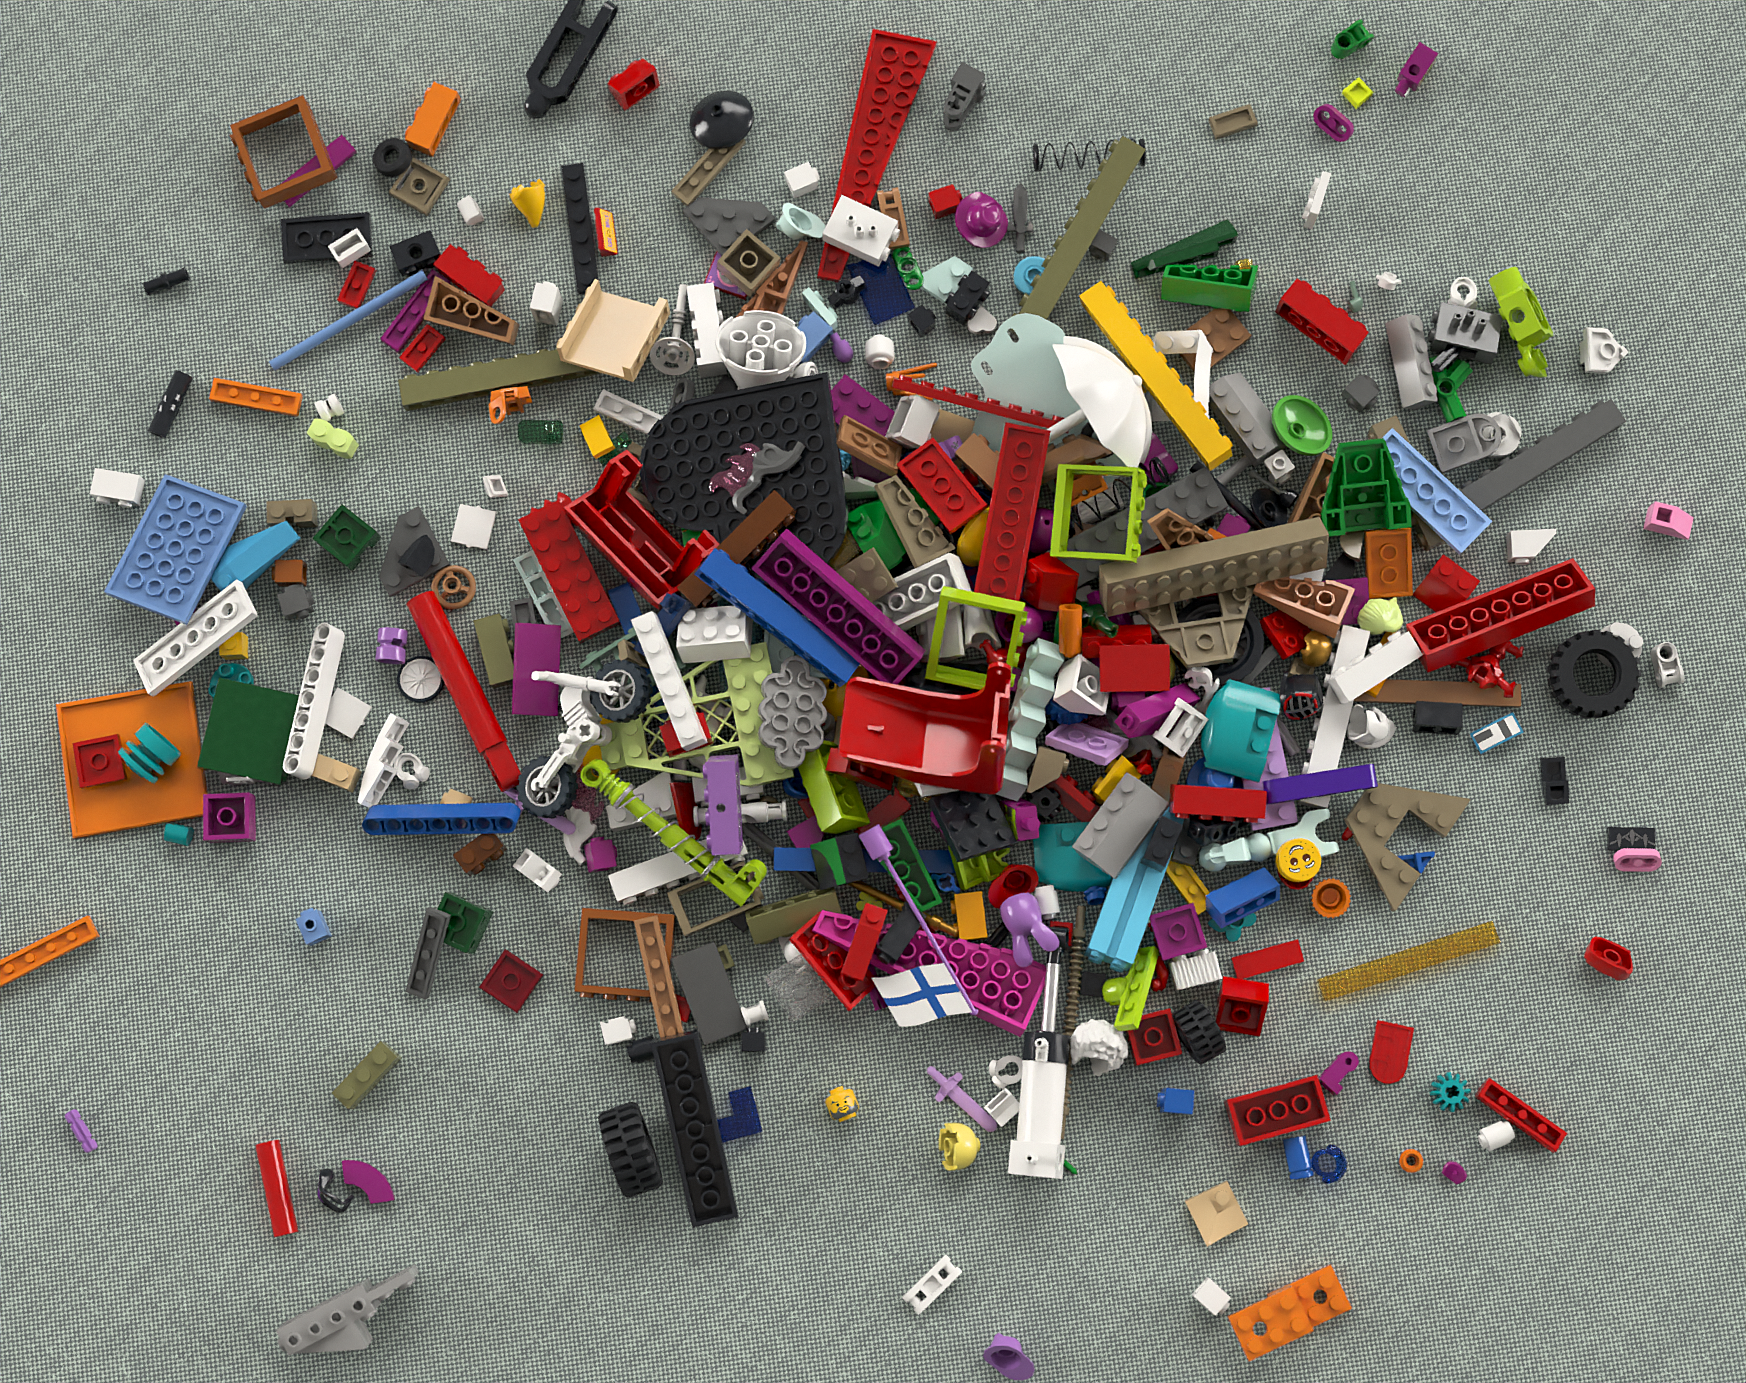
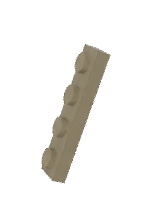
M745 139L725 149L709 148L672 189V195L686 206L694 202L746 144Z

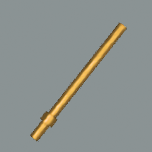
M862 881L847 884L902 911L903 901ZM922 912L927 915L924 921L929 924V928L936 931L941 930L953 937L957 935L959 929L944 922L943 918Z

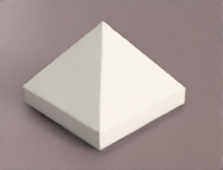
M501 475L482 477L486 494L490 498L508 496Z

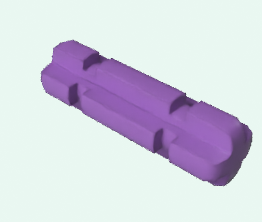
M73 1109L65 1114V1118L68 1123H71L70 1127L78 1141L82 1142L83 1150L86 1153H90L98 1145L94 1139H91L92 1135L84 1121L80 1120L79 1112Z

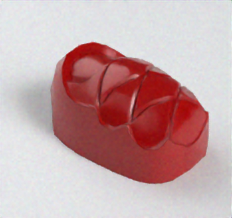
M1593 937L1584 954L1585 961L1600 973L1610 976L1617 981L1629 978L1633 971L1631 951L1601 937Z

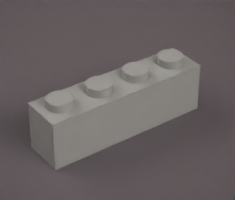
M1405 314L1386 322L1385 325L1402 407L1404 409L1417 410L1437 402V389L1433 380L1432 367L1427 352L1428 346L1424 338L1423 323L1420 316Z

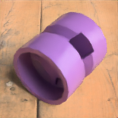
M379 628L377 642L380 643V646L376 648L375 660L386 664H404L406 650L403 646L407 644L408 631L399 628Z

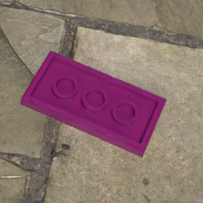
M515 623L512 714L558 716L559 685L548 681L533 680L532 673L534 671L559 673L561 625Z

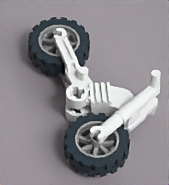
M613 660V663H606L603 665L604 668L602 670L599 669L597 671L596 679L591 676L586 678L549 671H534L532 673L533 680L553 682L564 688L560 697L563 710L561 715L567 721L569 728L566 734H559L558 740L562 743L552 756H540L539 759H532L529 765L524 766L522 769L523 773L518 777V780H520L519 785H517V791H519L518 800L522 802L523 805L521 806L524 810L529 811V814L554 819L557 815H564L565 811L572 807L571 803L573 800H576L577 794L575 793L578 790L576 771L583 763L584 756L590 747L594 745L606 746L612 739L611 729L606 725L600 724L602 720L599 717L600 715L617 723H629L630 720L638 719L641 713H645L647 704L650 705L651 702L650 694L653 693V687H650L652 682L651 678L646 675L647 671L640 668V665L626 660ZM620 676H622L621 683L617 680ZM628 677H630L632 683L626 686ZM590 695L593 697V700H591L592 704L590 703ZM618 700H620V708L614 707ZM600 731H602V732H601V735H602L603 737H602L601 739H598V738H599V735H600ZM544 796H546V804L540 802Z

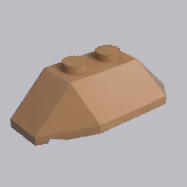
M1070 434L1062 439V443L1057 445L1050 443L1048 444L1041 485L1057 478L1058 464L1087 465L1111 454L1112 451L1105 448L1099 440L1083 434L1077 436Z

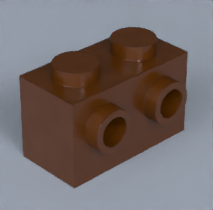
M496 833L481 834L453 854V856L467 875L475 876L486 868L485 865L490 861L495 862L501 858L507 847Z

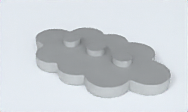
M790 656L781 664L779 673H772L763 680L761 694L764 700L759 704L757 710L758 716L763 721L758 730V739L765 747L774 749L777 764L787 770L799 767L804 761L806 752H813L822 745L824 733L820 726L827 718V710L822 704L827 694L825 684L819 678L810 676V666L805 659L799 656Z

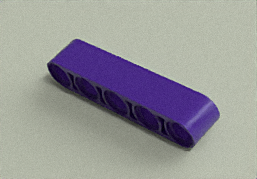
M1374 764L1262 781L1263 789L1267 791L1266 805L1378 787Z

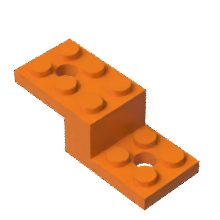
M1329 1264L1266 1294L1267 1298L1227 1317L1247 1360L1251 1361L1314 1331L1313 1327L1352 1309L1332 1266ZM1323 1290L1325 1292L1326 1299L1323 1303L1319 1304L1314 1301L1313 1295L1315 1291ZM1263 1322L1266 1325V1331L1263 1335L1258 1336L1254 1333L1253 1326L1255 1323Z

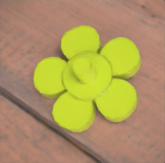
M864 892L859 894V898L863 900L856 903L859 911H863L866 903L880 908L883 907L881 901H876L878 899L872 896L869 897Z

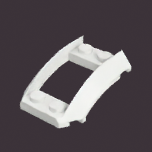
M1203 331L1157 332L1152 340L1154 343L1153 348L1156 352L1161 351L1163 354L1197 353L1193 399L1196 403L1198 401L1201 402L1206 410L1205 415L1210 420L1208 402L1213 348L1207 341ZM1148 392L1145 399L1150 410L1152 422L1171 421Z

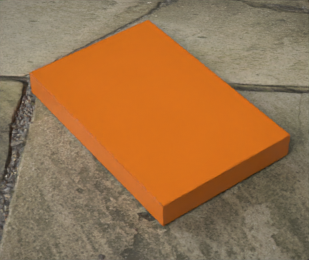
M1411 528L1364 531L1365 575L1368 579L1369 599L1413 596Z

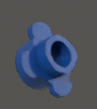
M1092 886L1084 892V895H1086L1084 900L1089 905L1104 903L1106 887Z

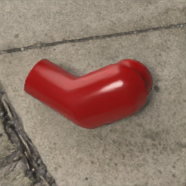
M1158 956L1155 966L1156 979H1152L1150 988L1154 992L1158 990L1163 991L1166 988L1169 971L1164 961H1162L1161 956Z

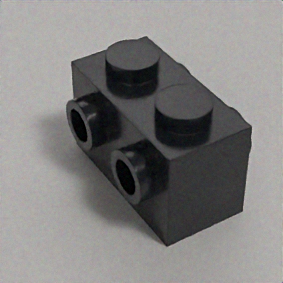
M971 271L968 276L963 275L958 283L959 289L956 293L951 292L945 301L947 304L945 313L962 325L968 319L972 320L978 311L976 307L980 302L984 303L991 293L989 291L990 282L974 271Z

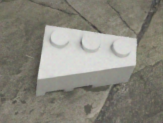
M662 772L633 790L634 795L644 793L643 802L651 809L661 807L660 816L663 819L668 820L677 817L669 784L673 782L671 773ZM610 804L606 806L610 828L613 832L646 825L642 821L633 824L634 815L625 807L616 810Z

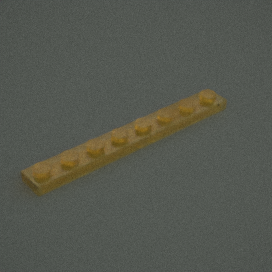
M1493 921L1317 979L1324 1001H1328L1501 942Z

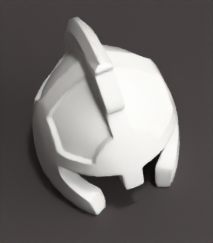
M1356 704L1351 709L1350 723L1347 726L1346 735L1360 747L1374 749L1389 742L1397 727L1379 709L1372 707L1370 711L1368 710L1364 713L1363 706Z

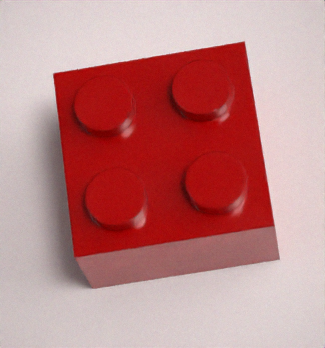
M1171 1008L1142 1015L1138 1029L1126 1031L1134 1066L1182 1054Z

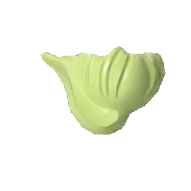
M1394 597L1391 600H1368L1357 617L1360 628L1370 631L1371 635L1397 632L1403 624V616L1397 604L1398 598Z

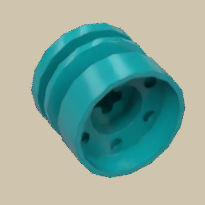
M145 722L135 733V736L141 743L137 745L128 740L126 744L132 752L121 747L118 753L132 771L155 784L158 781V777L152 771L154 770L163 775L165 771L159 763L162 761L172 766L181 756V753L161 733Z

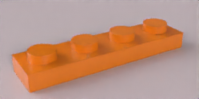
M214 378L209 399L213 402L298 417L303 395L291 391Z

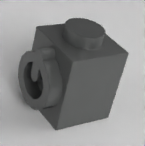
M1359 374L1344 388L1341 395L1346 399L1347 405L1352 410H1357L1361 413L1365 408L1370 410L1377 403L1375 398L1379 394L1380 389L1371 377Z
M302 584L288 586L281 590L282 594L277 595L283 616L287 620L294 618L301 620L307 618L309 613L314 612L312 606L315 604L314 596Z

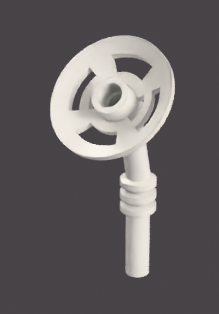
M684 284L679 286L676 309L673 310L675 314L672 315L674 319H672L673 329L671 337H665L656 341L650 351V359L654 367L667 375L686 373L692 368L695 360L692 347L686 341L680 339L682 325L685 324L683 320L686 319L684 315L687 313L685 305L688 285ZM660 346V357L657 358L656 350ZM667 349L666 354L664 355L663 350ZM680 351L683 352V356H682V357L679 356V355H680ZM686 351L689 352V360L687 361V363L685 362ZM666 361L677 363L679 367H668L664 363Z

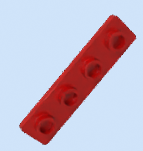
M1061 774L1059 778L1042 787L1053 788L1061 796L1059 799L1062 802L1061 804L1081 822H1090L1101 808L1094 802L1096 798L1087 790L1082 792L1076 787L1079 783L1070 775L1065 777Z

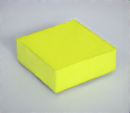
M1360 77L1342 91L1343 96L1356 109L1373 96L1374 93Z

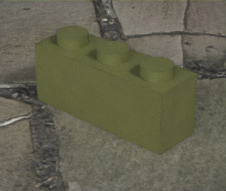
M498 613L473 620L490 686L495 689L513 684L514 642L508 639L507 632H510V626L507 618L503 619L501 614Z
M380 1041L336 1087L332 1094L347 1109L354 1110L402 1057L386 1042Z

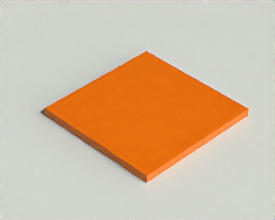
M188 681L168 685L154 697L149 695L146 689L56 704L71 830L74 839L203 817V794H208L205 770H200L197 767L202 747L193 682ZM146 722L161 733L181 753V756L172 766L162 761L159 763L165 771L163 775L154 770L152 771L158 777V781L155 784L137 775L125 763L127 780L82 789L79 787L72 743L119 734L122 747L132 752L126 742L129 740L139 745L141 742L137 739L135 733Z

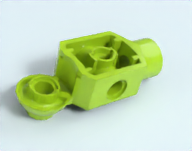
M1518 267L1505 269L1488 280L1501 307L1498 309L1504 321H1508L1510 326L1508 332L1511 338L1518 342L1517 347L1522 358L1518 359V365L1522 373L1526 377L1531 375L1537 378H1544L1547 376L1545 368L1548 367V364L1541 350H1535L1534 347L1549 340L1553 336V331L1535 293L1523 280Z

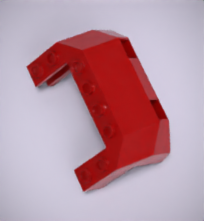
M625 450L608 461L593 489L565 506L564 510L587 541L647 602L661 610L663 607L660 605V602H662L666 594L672 595L675 593L680 596L681 592L677 587L720 544L705 529L697 541L692 538L685 547L681 546L659 524L654 516L628 492L643 465L628 450Z

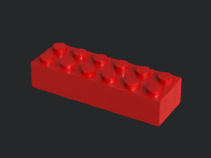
M557 500L518 519L580 644L620 625V620L561 502Z

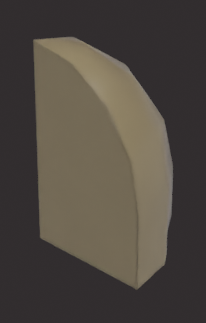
M1364 530L1345 532L1346 535H1340V545L1344 554L1349 559L1360 562L1364 543Z

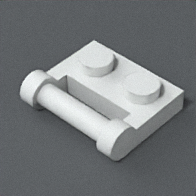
M1177 698L1174 703L1175 707L1159 731H1155L1152 737L1183 758L1209 719L1182 699ZM1184 710V715L1182 716L1178 724L1175 726V728L1167 738L1166 735L1169 733V731L1171 730V728L1173 727V725L1175 724V722Z

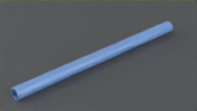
M423 270L419 271L270 360L269 363L276 371L427 281V276Z

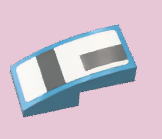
M1512 712L1470 733L1480 754L1524 733Z

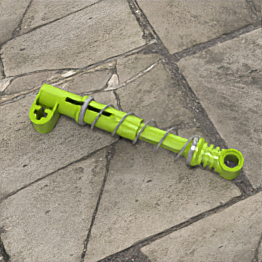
M601 759L592 760L582 769L581 780L585 785L595 789L600 788L599 792L602 793L604 791L603 795L605 797L609 795L610 805L615 807L616 810L625 807L634 815L633 824L639 821L646 824L651 829L650 837L659 835L661 837L660 842L667 846V851L672 850L684 860V865L689 864L701 874L700 878L705 882L710 881L740 907L767 874L766 866L762 861L756 859L750 860L738 874L724 864V859L721 856L712 855L711 849H706L695 840V835H689L678 826V821L668 823L660 816L661 807L651 809L643 802L644 793L634 795L633 784L624 781L619 782V777L614 778L616 775L614 773L610 774L611 771L605 761ZM591 769L597 770L599 778L592 775ZM754 871L756 873L749 883L746 882L745 879Z

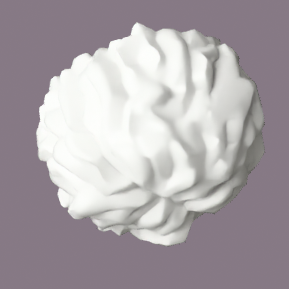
M1090 1019L1087 1023H1081L1080 1026L1076 1027L1070 1038L1072 1064L1075 1065L1083 1057H1089L1092 1063L1091 1069L1094 1075L1097 1076L1118 1069L1124 1063V1059L1128 1057V1045L1123 1032H1119L1114 1025H1110L1105 1020Z

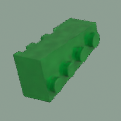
M1166 265L1162 276L1161 300L1189 303L1195 306H1210L1216 309H1232L1237 312H1249L1256 290L1258 265H1250V269H1240L1239 265H1230V269H1218L1217 265H1208L1202 269H1197L1196 265Z
M901 816L880 826L893 847L889 851L891 856L887 858L918 909L923 912L942 903V899ZM884 860L880 861L881 865L894 879Z

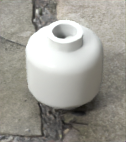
M880 334L870 338L865 344L867 363L875 369L887 368L895 358L893 341Z

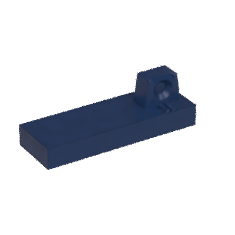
M675 593L672 595L666 594L662 602H660L663 608L657 615L666 639L669 638L682 617L692 606L687 600ZM638 641L633 649L646 657L640 641Z

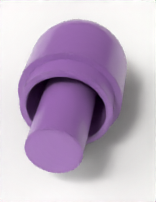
M837 332L829 336L834 344L832 351L836 358L843 363L849 362L853 358V350L848 341L846 342L845 339L841 340Z

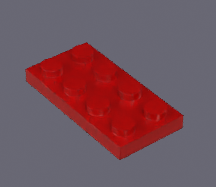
M931 438L896 464L950 534L988 508L985 501L934 438Z

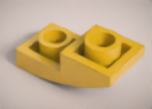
M599 415L579 425L595 459L615 449Z

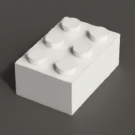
M734 605L689 609L678 624L676 647L682 662L693 663L749 658L751 654L753 620Z

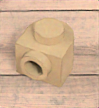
M450 788L448 793L445 792L443 794L440 804L471 803L473 798Z

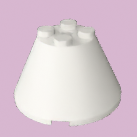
M753 310L746 311L743 316L734 319L731 316L720 325L716 333V349L737 384L738 390L785 381L799 364L806 351V338L803 331L800 332L795 326L796 323L793 320L775 312Z

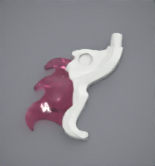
M583 764L576 771L578 790H576L575 794H577V798L571 803L572 807L565 811L567 819L575 824L576 829L570 835L563 833L566 850L570 857L574 858L580 866L587 862L585 856L581 853V847L585 841L593 836L597 829V825L592 824V821L599 818L604 810L603 801L599 802L598 807L594 806L597 789L594 787L588 789L581 780Z

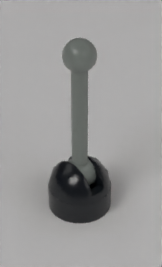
M1252 469L1249 471L1250 478H1256L1280 495V502L1288 509L1291 508L1299 496L1297 492L1291 489L1282 491L1259 476L1256 470Z

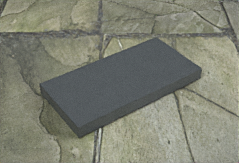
M715 942L671 958L704 1045L747 1029Z

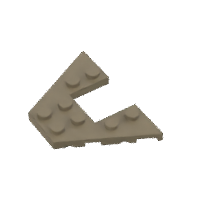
M1256 584L1217 592L1222 617L1178 623L1174 602L1137 611L1150 624L1151 628L1164 643L1170 645V650L1187 669L1232 662Z
M1378 783L1376 788L1363 791L1344 821L1349 830L1352 831L1357 846H1360L1372 875L1376 877L1380 890L1383 891L1391 906V911L1397 910L1421 874L1384 847L1403 817L1409 812L1441 837H1446L1470 802V799Z

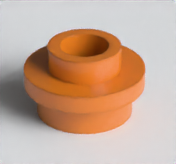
M1407 1149L1400 1155L1399 1164L1404 1171L1415 1173L1422 1168L1423 1157L1417 1150ZM1410 1156L1415 1160L1411 1166L1407 1163V1158Z

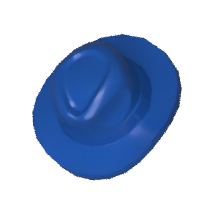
M1205 756L1193 764L1186 779V785L1243 789L1240 777L1205 768L1204 762H1207Z

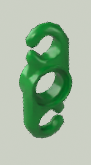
M910 248L894 249L892 257L900 276L904 278V282L907 284V289H920L923 286L924 277L916 259L909 252ZM901 251L908 252L905 257L898 256ZM907 264L914 266L911 271L902 270ZM911 279L918 280V283L915 285L908 284Z

